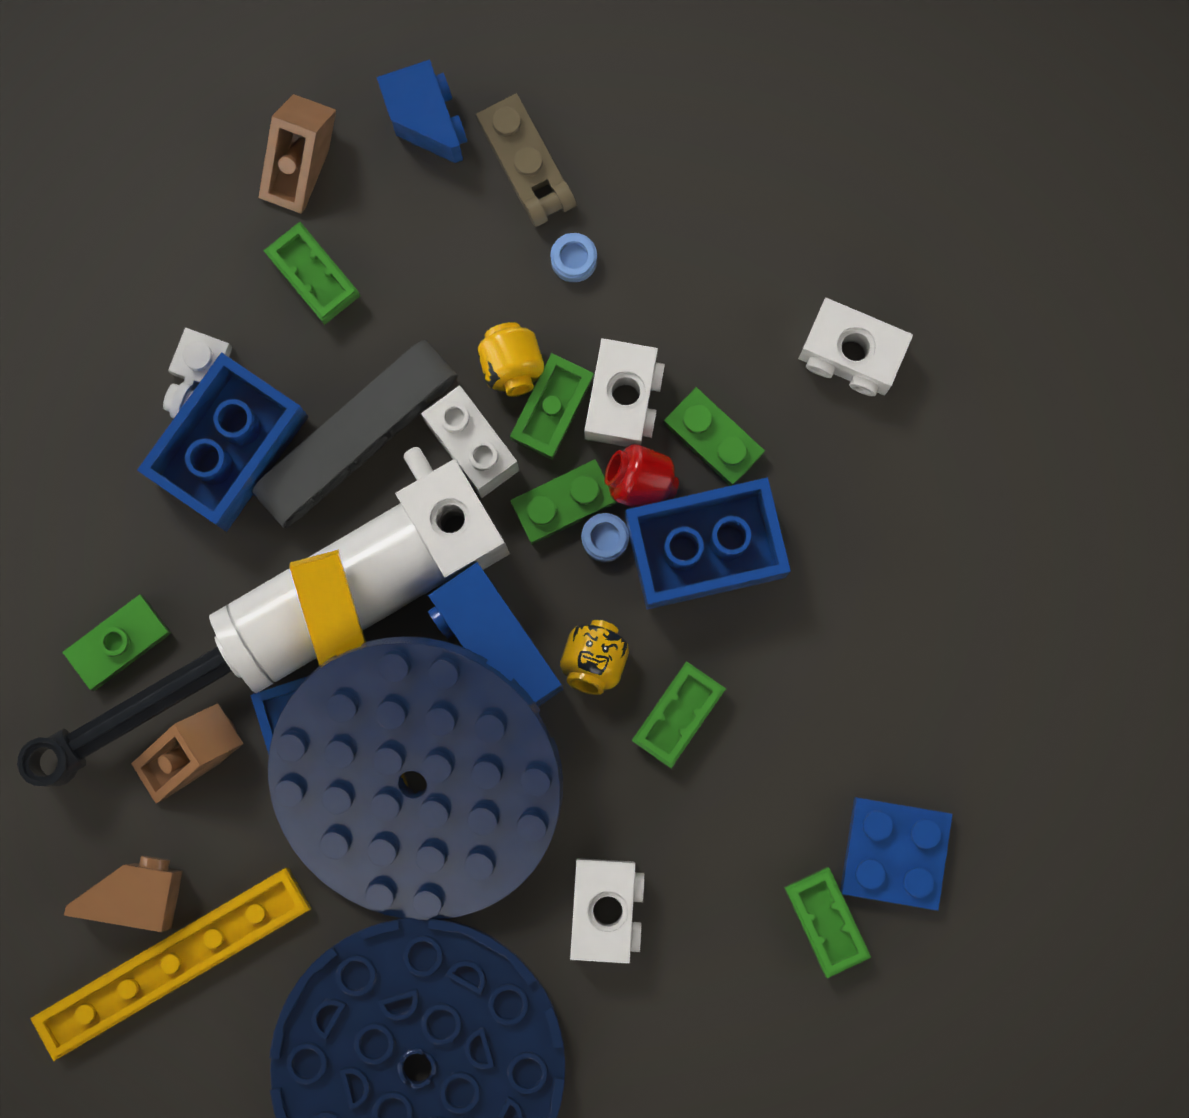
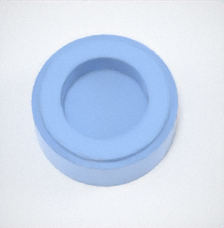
M568 233L558 238L552 246L550 254L551 265L559 278L567 282H581L593 274L597 265V250L594 243L587 236L580 233Z
M610 513L597 514L591 517L582 529V545L585 552L592 559L600 562L614 561L622 556L627 549L629 541L627 526L616 515Z

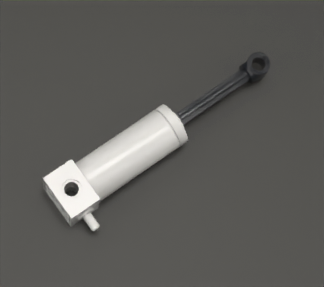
M413 447L406 451L403 458L417 481L395 493L400 504L309 556L312 557L339 549L362 631L441 584L450 581L476 562L484 570L510 554L505 542L455 458L433 471L419 447ZM454 516L465 518L462 528L457 532H444V525L448 519ZM290 568L209 615L211 625L216 634L214 637L217 644L216 648L71 733L63 728L48 738L38 737L27 742L22 747L17 761V767L22 778L34 786L49 787L67 784L75 777L79 769L86 766L85 757L228 673L233 672L238 678H242L252 691L258 693L316 659V653ZM48 749L53 750L58 759L57 767L50 775H46L40 766V759Z

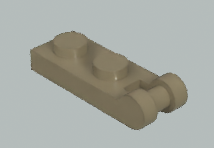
M517 93L476 113L477 122L535 228L547 222V216L561 209L565 213L577 207L569 186L562 178ZM548 185L552 193L538 200L534 191Z

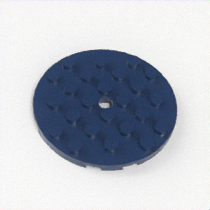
M391 637L363 643L361 647L349 650L339 656L335 655L320 665L300 685L281 712L272 736L268 759V783L274 811L285 837L302 862L322 882L348 900L384 915L403 919L428 920L430 918L442 920L460 917L493 905L519 887L535 870L554 835L563 799V774L554 737H550L548 729L539 715V707L514 678L510 681L498 670L488 665L486 658L466 648L445 641L421 637ZM407 771L420 773L427 782V788L413 793V789H410L404 783L403 778H401L402 774Z
M401 918L381 922L344 938L328 949L311 964L288 995L273 1033L269 1057L271 1058L270 1095L276 1118H557L565 1083V1052L560 1024L553 1004L536 975L519 956L497 939L474 927L445 919L429 918L428 920H417L415 918ZM412 1054H425L432 1067L430 1076L423 1081H415L409 1078L404 1070V1063L408 1056Z

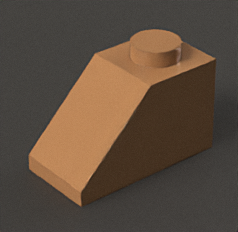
M293 94L272 115L258 198L292 211L303 213L329 152L336 109Z
M217 703L175 723L131 764L157 804L222 763L242 746L243 742L238 736L234 724L227 718Z
M141 856L140 863L121 866L66 905L64 916L157 932L172 929L183 871L169 869L170 860Z

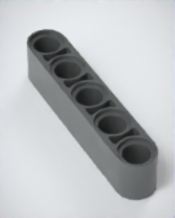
M427 340L418 342L265 474L253 487L252 494L282 528L291 526L439 398L455 382L458 374Z

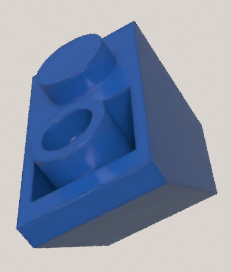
M429 59L376 77L396 136L453 163L463 160L460 144L466 143L467 138L459 115L450 117L445 102L453 99L444 72L435 75Z

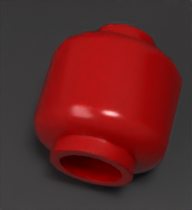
M632 444L623 451H616L607 465L604 477L605 485L609 486L612 499L631 508L674 499L679 486V479L675 477V466L669 456L638 444Z

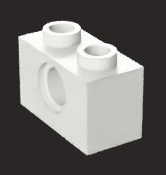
M825 297L798 359L806 362V368L819 376L832 378L833 374L851 381L849 386L861 394L876 396L879 393L885 396L893 384L913 334ZM846 342L858 343L864 349L865 358L859 361L848 359L842 352V344Z
M601 338L584 430L585 440L628 447L632 444L641 445L643 436L652 438L657 410L648 408L651 390L660 392L665 364L656 362L658 348ZM629 385L637 390L639 398L631 405H621L614 400L612 393L619 386Z
M460 385L421 413L426 425L450 457L456 459L464 475L481 498L520 471L517 460Z
M577 858L570 960L630 964V952H640L641 922H632L633 902L643 903L644 873L635 872V862ZM602 897H613L620 902L622 914L616 922L605 924L595 917L593 912L594 905Z

